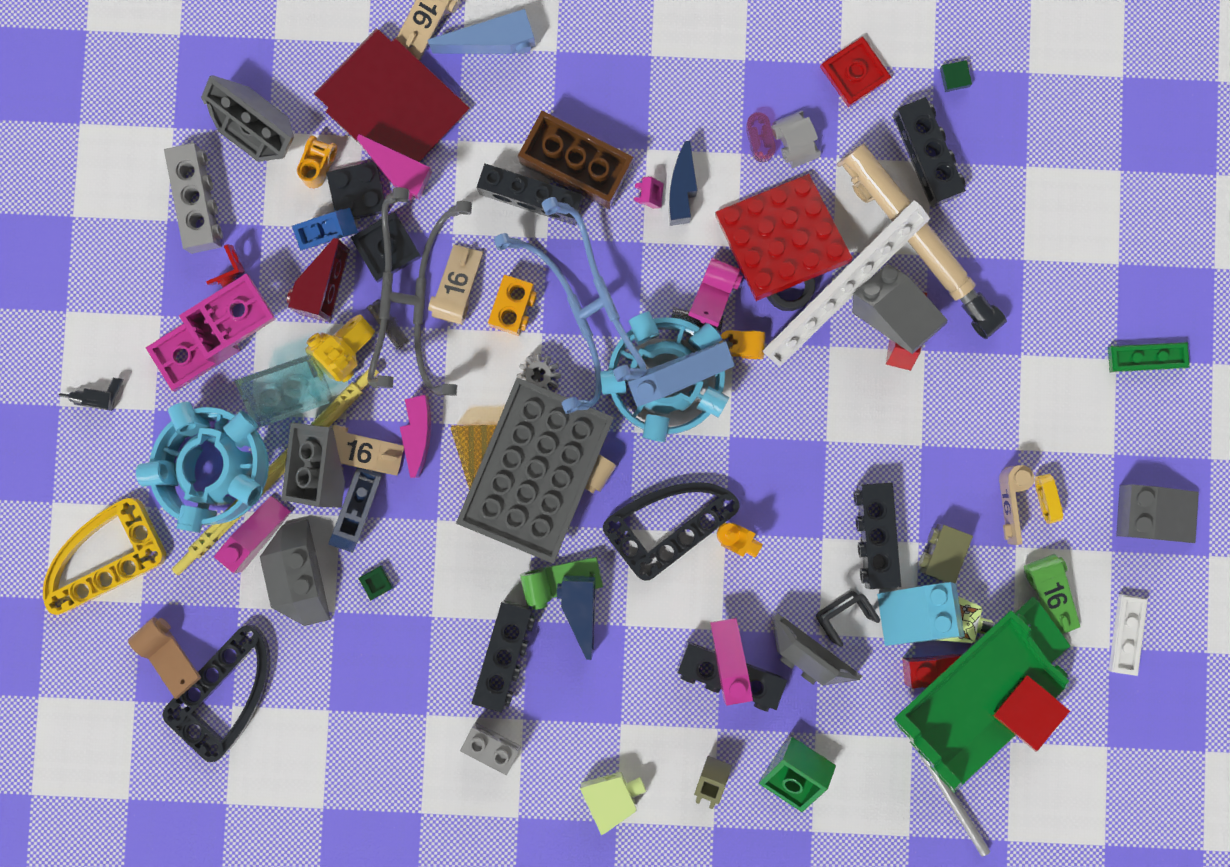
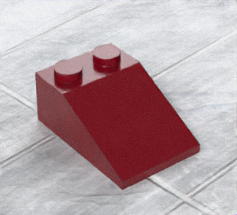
M333 238L295 281L293 288H290L287 294L288 308L301 316L331 322L350 251L341 240Z

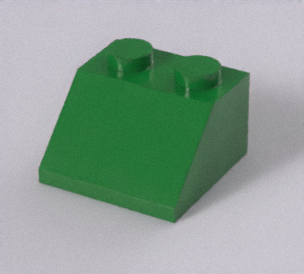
M791 737L778 750L758 784L803 812L828 790L836 765L801 741Z

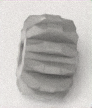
M536 354V362L534 363L532 358L528 356L526 360L530 365L528 367L524 364L519 365L520 369L526 372L517 374L518 378L526 379L525 381L551 391L548 387L549 385L558 388L559 384L552 379L561 378V374L558 372L552 373L559 366L557 363L548 366L551 362L550 356H547L544 362H541V354ZM539 370L540 373L542 371L546 372L543 375L544 380L542 382H539L538 379L533 381L535 371Z

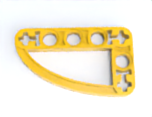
M126 498L113 504L85 523L61 547L47 570L43 584V600L49 613L54 615L68 613L161 566L165 562L167 555L165 548L140 500ZM127 504L135 506L136 509L132 511L133 515L126 514V510L129 508ZM116 517H119L135 551L59 589L61 575L74 553L95 532ZM134 517L142 519V521L130 524L131 521H135ZM141 525L145 526L148 531V535L144 540L138 539L135 534L137 527ZM150 550L152 552L157 551L158 555L155 557V561L148 560L142 563L140 560L148 557L151 554ZM128 560L133 561L136 566L135 572L132 575L126 574L123 569L124 563ZM104 572H108L112 576V583L108 587L100 582V576ZM80 584L87 585L89 589V594L85 598H81L77 594V588ZM70 596L72 599L62 603L61 607L55 606V603L60 598Z

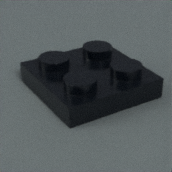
M374 161L326 172L335 211L350 208L354 220L382 214L385 194L379 168Z
M395 212L388 215L392 255L391 273L393 274L421 258L420 253ZM381 219L350 237L377 283L382 281L383 272H385V249Z

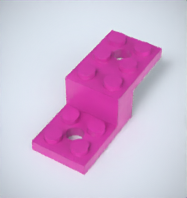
M244 274L180 314L179 317L184 324L145 348L170 389L176 392L240 352L241 350L237 343L273 322L276 318L250 276ZM242 303L245 306V312L241 317H235L233 315V308L236 304ZM186 349L188 358L185 362L179 363L176 355L178 351Z

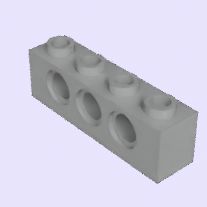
M195 143L164 149L183 249L193 254L221 248L220 239H223L220 225L216 223L215 215L218 214V208L215 200L211 197L210 190H213V183L210 175H207L205 166L208 165L206 152ZM190 169H195L194 175L186 178L187 172ZM199 193L198 201L191 203L192 196ZM204 218V224L200 228H196L197 220Z

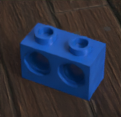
M350 208L334 211L292 225L300 251L328 243L333 238L340 239L358 233Z

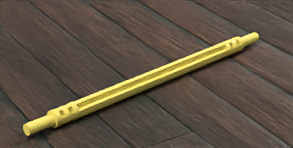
M369 369L355 383L351 382L310 425L330 427L363 394L362 390L369 384L367 380ZM377 369L375 370L374 378L380 373ZM288 447L269 466L268 477L262 495L285 473ZM236 499L225 511L229 510L233 505H235L238 499ZM239 518L230 522L211 525L188 548L189 551L172 568V571L179 576L196 558L200 559Z

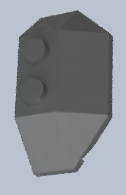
M214 75L209 76L201 99L204 104H207L209 114L218 132L258 162L285 158L294 138L288 116L250 87Z
M306 519L282 525L260 555L271 608L303 626L331 620L309 520Z
M774 611L771 614L776 649L782 655L780 661L791 669L796 665L803 671L801 676L814 685L817 681L824 686L861 679V674L779 613Z

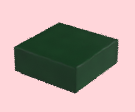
M967 60L945 64L940 67L945 92L969 88L972 85Z
M383 565L358 578L370 601L395 588Z

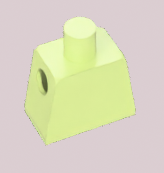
M622 772L582 782L580 790L601 835L635 813L637 805L634 797L647 792L641 777L626 783Z

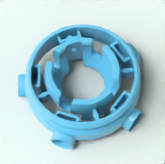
M650 311L630 319L628 322L632 329L626 333L631 342L635 340L637 345H641L658 337L659 330H675L680 332L676 342L664 340L640 348L638 352L643 359L647 357L653 359L661 354H672L680 358L693 353L685 345L680 344L683 333L691 336L688 343L696 351L718 344L723 340L720 334L708 323L699 328L688 321L677 318L653 319ZM622 339L612 353L608 371H600L603 395L611 394L620 413L633 425L644 430L642 438L666 442L667 435L688 431L702 423L710 414L719 417L730 398L722 393L725 383V371L715 375L714 388L708 386L704 395L700 394L704 383L702 380L693 384L694 390L689 391L690 397L683 393H679L674 397H663L639 406L632 414L625 407L619 396L626 394L625 381L617 382L613 370L618 366L621 356L632 361L630 368H637L639 366L635 358L630 353L625 352L627 346ZM696 398L700 399L696 409L702 411V413L685 424L669 427V418L657 416H668L670 412L676 410L685 411ZM643 408L648 412L656 414H647L645 422L636 418Z
M181 402L170 407L168 413L172 421L162 430L155 441L150 461L139 464L136 468L138 483L142 487L151 486L162 508L178 519L176 529L201 533L202 525H216L239 518L259 501L268 477L269 461L267 449L256 430L258 428L257 423L244 411L233 414L212 407L193 409L190 402ZM216 420L215 429L209 428L211 427L209 422ZM187 436L192 437V438L183 446V448L181 449V451L178 452V449H179V447L181 446L182 442L185 440V438H186ZM204 441H209L212 444L215 443L214 446L221 452L223 470L214 484L205 487L204 492H197L192 484L196 482L195 465L203 451L199 445L203 444ZM237 447H251L252 454L249 452L241 451ZM178 483L185 493L184 499L198 503L197 507L183 504L175 489ZM227 494L238 499L235 505L216 516L217 511L209 510V505L222 506L234 502L230 496L225 497Z

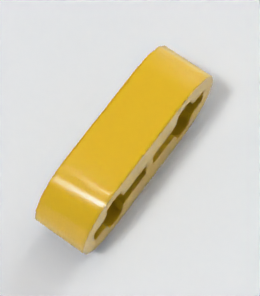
M1049 473L1036 476L1035 488L1044 520L1047 524L1062 521L1063 511L1053 476Z

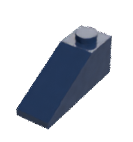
M356 468L328 545L351 553L354 552L382 474L364 468Z
M565 575L562 583L557 585V599H561V608L586 660H592L594 653L596 577Z

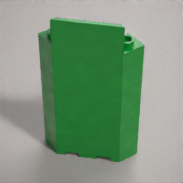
M1032 597L1016 613L1012 610L1008 612L894 718L895 725L910 739L911 745L930 764L929 767L955 793L1016 736L992 715L1026 675L1054 698H1057L1068 687L1070 682L1067 679L1068 674L1060 666L1056 665L1054 667L1052 664L1070 648V644L1039 601Z

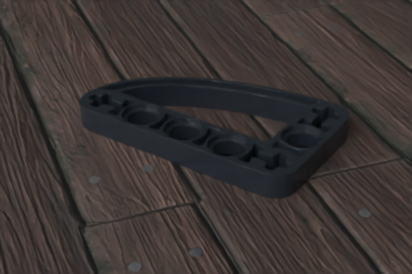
M704 482L677 484L649 493L621 508L606 519L603 524V532L636 576L641 580L647 581L656 577L732 518L739 510V501L729 490L715 484ZM701 492L718 497L649 552H647L624 522L625 518L636 511L674 495ZM723 499L727 501L733 500V511H723L720 515L724 518L719 521L717 514L711 508L715 506L716 510H719L723 506ZM704 514H711L714 518V525L709 529H705L700 525V518ZM610 521L614 523L619 521L621 523L619 527L621 533L624 535L628 531L630 536L622 539L619 545L614 541L619 539L616 533L610 534L607 531L610 528L608 524ZM688 529L693 532L694 540L692 543L685 545L680 541L679 535L683 530ZM627 541H634L638 546L637 552L632 556H628L623 552V544ZM664 545L671 546L674 550V555L670 560H663L659 556V550ZM654 553L656 559L663 566L658 568L657 564H655L650 569L651 575L648 576L646 573L641 575L639 573L641 570L640 564L642 562L645 564L652 562L653 559L649 556Z
M246 625L239 628L198 671L201 678L191 687H196L200 690V699L198 701L190 700L188 689L178 699L173 698L163 710L162 716L165 723L207 762H216L225 756L247 728L262 700L270 672V650L262 631L255 625ZM244 632H253L251 637L254 640L253 642L248 641L242 647L237 645L245 639ZM227 649H233L237 653V659L234 663H228L224 659V653ZM255 649L257 670L250 696L237 721L223 739L195 711ZM209 668H215L218 671L219 678L216 682H210L206 678V672ZM183 703L187 705V707L179 712L180 717L175 719L172 717L174 709L179 708ZM196 724L201 728L199 738H193L189 735L190 725ZM208 735L210 738L207 739L204 744L200 745L199 742L204 740ZM217 744V753L211 755L209 753L211 749L209 745Z

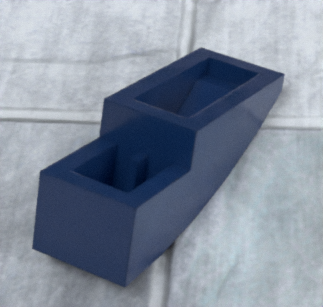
M690 141L684 142L673 170L668 206L670 226L690 223L691 213L688 198L696 197L698 191Z

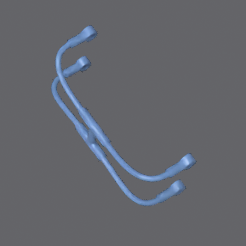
M551 197L542 202L546 215L570 213L577 221L594 277L593 282L600 296L598 299L582 309L576 294H573L566 278L544 252L521 239L510 238L507 233L499 234L493 240L497 250L524 248L539 256L552 269L566 291L567 300L583 338L587 340L596 378L595 393L590 401L577 400L576 397H571L561 403L565 414H569L577 410H588L598 402L601 395V366L592 338L593 333L586 319L601 308H605L610 321L614 323L620 337L640 369L629 368L628 365L617 367L613 370L617 382L627 379H638L646 374L647 367L619 321L620 316L604 279L599 275L588 232L581 215L573 207H570L569 204L558 202L555 197Z

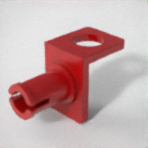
M226 244L224 248L234 270L206 281L207 285L218 283V285L221 284L222 288L235 281L237 275L245 272L233 245Z

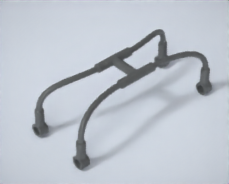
M395 187L393 192L386 196L382 204L385 272H383L379 314L381 323L367 380L373 388H393L394 377L379 375L377 378H374L385 338L387 320L390 319L391 302L414 305V343L421 378L425 386L432 393L438 396H457L458 385L443 383L435 387L430 382L425 370L421 349V325L423 324L427 281L425 273L432 245L442 225L451 216L470 215L472 213V203L457 201L456 205L450 207L435 224L422 255L419 277L416 279L415 295L392 292L393 273H391L392 255L388 208L390 204L409 201V189Z

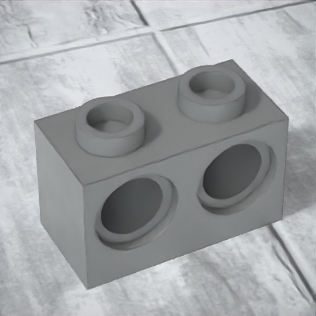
M475 722L460 752L507 776L521 745Z

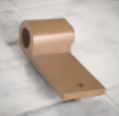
M152 617L128 639V643L138 655L149 659L173 697L178 699L201 677L169 631L171 629L169 623L163 618L157 619Z

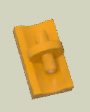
M724 523L717 530V539L721 546L742 557L747 553L756 558L763 546L762 543L753 539L756 535L754 532L737 524Z

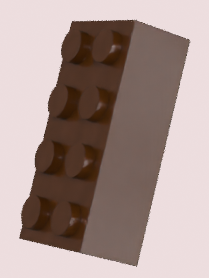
M542 110L518 154L521 165L576 193L582 194L584 197L608 209H611L633 167L634 161L633 156Z

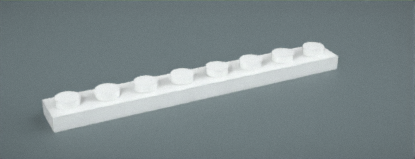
M914 200L889 226L883 229L881 234L870 245L865 247L763 350V353L777 366L781 367L853 296V293L866 283L931 219L922 206Z

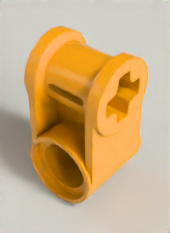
M313 135L308 138L304 153L297 166V174L307 187L315 189L323 185L327 176L326 172L329 171L337 154L336 144L331 143L329 145L317 140V137ZM317 170L315 176L306 178L308 171Z
M726 330L720 335L723 339L722 341L728 337L729 342L733 343L729 347L732 357L764 359L765 332Z

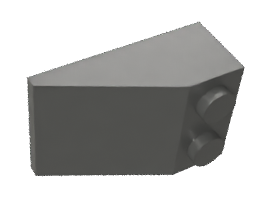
M890 264L884 266L853 293L852 313L912 354L945 326L948 321L907 275Z
M291 422L281 500L316 507L342 508L345 480L333 428Z
M1133 484L1120 485L1116 536L1195 543L1199 492Z

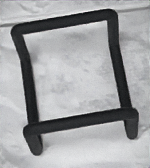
M850 591L816 614L818 622L829 639L839 647L843 646V642L829 620L856 602L867 619L876 623L880 622L879 616L864 594L858 595L855 591ZM853 596V599L826 615L823 620L822 615Z

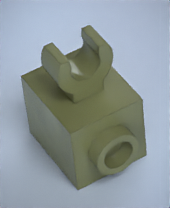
M707 756L694 793L697 796V804L700 803L702 798L710 801V809H713L715 804L720 803L732 768L731 764Z

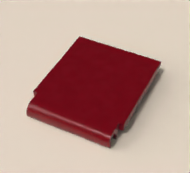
M377 28L313 93L328 108L325 111L326 114L357 143H359L357 137L360 134L418 162L470 110L457 95L396 38L392 41L389 40Z

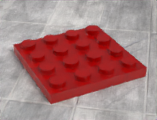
M810 174L715 212V217L756 301L852 262V256Z

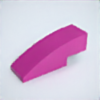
M426 395L405 399L410 425L401 426L400 431L410 478L420 477L429 450L431 410L429 397Z

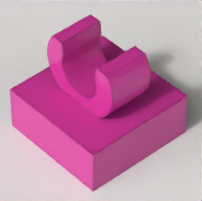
M642 177V183L635 184V188L641 190V196L634 197V201L652 209L662 208L664 183L653 177Z

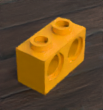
M503 275L488 325L517 336L520 335L521 330L525 331L529 322V316H526L529 306H534L537 292L534 291V284ZM517 288L525 291L524 297L520 300L511 298V293ZM512 312L517 315L516 321L510 325L503 322L505 314Z

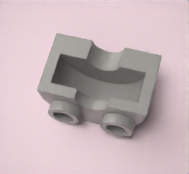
M803 111L775 121L771 126L774 138L776 140L781 139L784 148L781 149L783 159L786 163H790L792 169L819 158L821 151L817 149L814 142L818 140L814 126L809 117L804 118Z

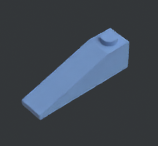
M525 9L428 39L433 54H524L533 47H536Z
M724 341L647 369L645 375L638 379H627L636 406L639 407L734 367V363L727 342Z

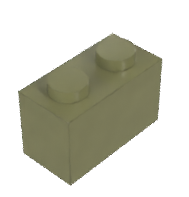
M937 524L936 528L933 527L929 533L928 542H930L928 550L923 552L919 560V566L921 567L919 573L945 583H956L973 536L946 525Z

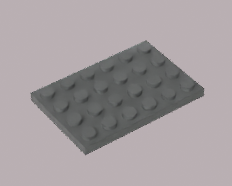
M517 377L456 524L554 564L614 417L591 407L588 410H577L565 414L561 403L568 398Z

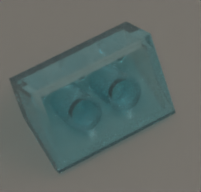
M311 354L235 380L247 412L255 420L258 428L329 404L333 398L325 376Z

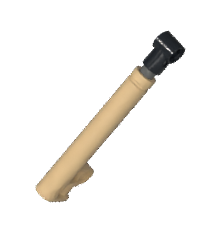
M864 143L853 149L836 164L838 167L843 166L852 177L851 182L854 184L853 190L856 195L865 203L875 200L892 222L911 204ZM928 223L908 240V243L944 288L949 291L955 301L959 299L962 301L961 307L973 320L971 322L972 327L982 338L988 339L1007 322L1001 310L994 305H990L981 292L976 293L974 290L975 282L971 277L967 276V272Z

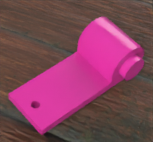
M711 258L688 316L700 320L701 323L706 322L718 327L732 289H738L743 275L739 274L740 269Z

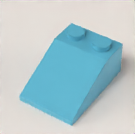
M947 582L877 594L885 646L965 637L956 583Z

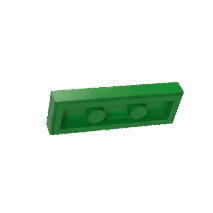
M1188 342L1108 347L1109 373L1190 368Z

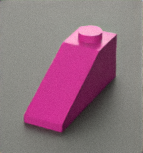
M359 134L357 137L358 142L394 187L409 189L410 201H412L413 197L420 200L431 177V168Z
M270 496L228 538L214 555V558L232 573L243 572L292 511L275 497Z
M737 618L710 622L723 700L726 706L753 701Z

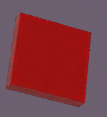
M863 36L820 65V68L848 108L892 78Z
M1026 675L992 716L1037 752L1069 714L1070 710Z

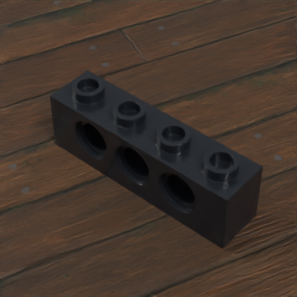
M924 97L897 108L892 117L930 207L933 208L960 197L966 191V182L963 175L958 173L956 169L954 153L952 150H948L945 143L946 135L943 128L937 124L934 106ZM916 125H923L926 133H920L916 129ZM927 147H930L935 150V157L929 156L927 154ZM936 171H942L946 176V180H940L936 176Z
M484 163L476 187L479 195L575 226L577 221L570 213L546 215L542 202L548 198L555 197L558 202L569 204L579 214L583 205L582 194Z
M893 482L857 485V490L853 492L855 506L859 508V516H856L855 522L857 532L861 533V542H858L859 558H863V568H860L861 583L865 584L867 589L901 587ZM873 502L878 504L880 512L876 517H872L868 511L870 504ZM877 528L881 531L882 538L879 542L874 543L870 535ZM880 554L884 559V564L881 568L876 569L873 566V558Z
M505 600L501 602L471 704L502 713L504 706H510L514 692L509 691L512 681L517 682L521 666H517L519 655L524 657L529 642L525 641L524 638L527 630L532 631L536 616L532 615V608ZM510 624L516 625L519 628V636L510 638L506 634V627ZM499 651H509L512 655L511 662H501L498 657ZM492 676H501L504 679V686L502 688H495L491 684Z
M687 641L676 669L677 673L681 674L680 679L695 684L696 680L705 683L704 688L719 693L722 688L715 651ZM703 662H710L713 665V670L708 675H703L699 672V666ZM746 663L750 683L754 680L761 682L760 691L752 693L753 702H755L754 707L766 712L769 711V708L777 710L787 680L780 675Z

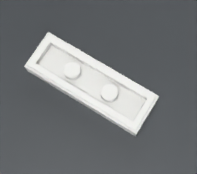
M1118 595L1109 663L1110 672L1138 676L1148 598Z

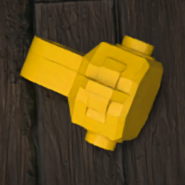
M357 315L350 319L334 335L323 332L312 335L306 342L308 346L305 348V351L310 359L329 378L335 381L346 382L354 375L353 369L358 365L356 353L373 337L375 330L362 315Z

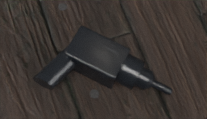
M113 377L106 392L84 388L83 391L76 390L69 394L59 393V396L68 398L74 405L113 411L115 398L124 379Z

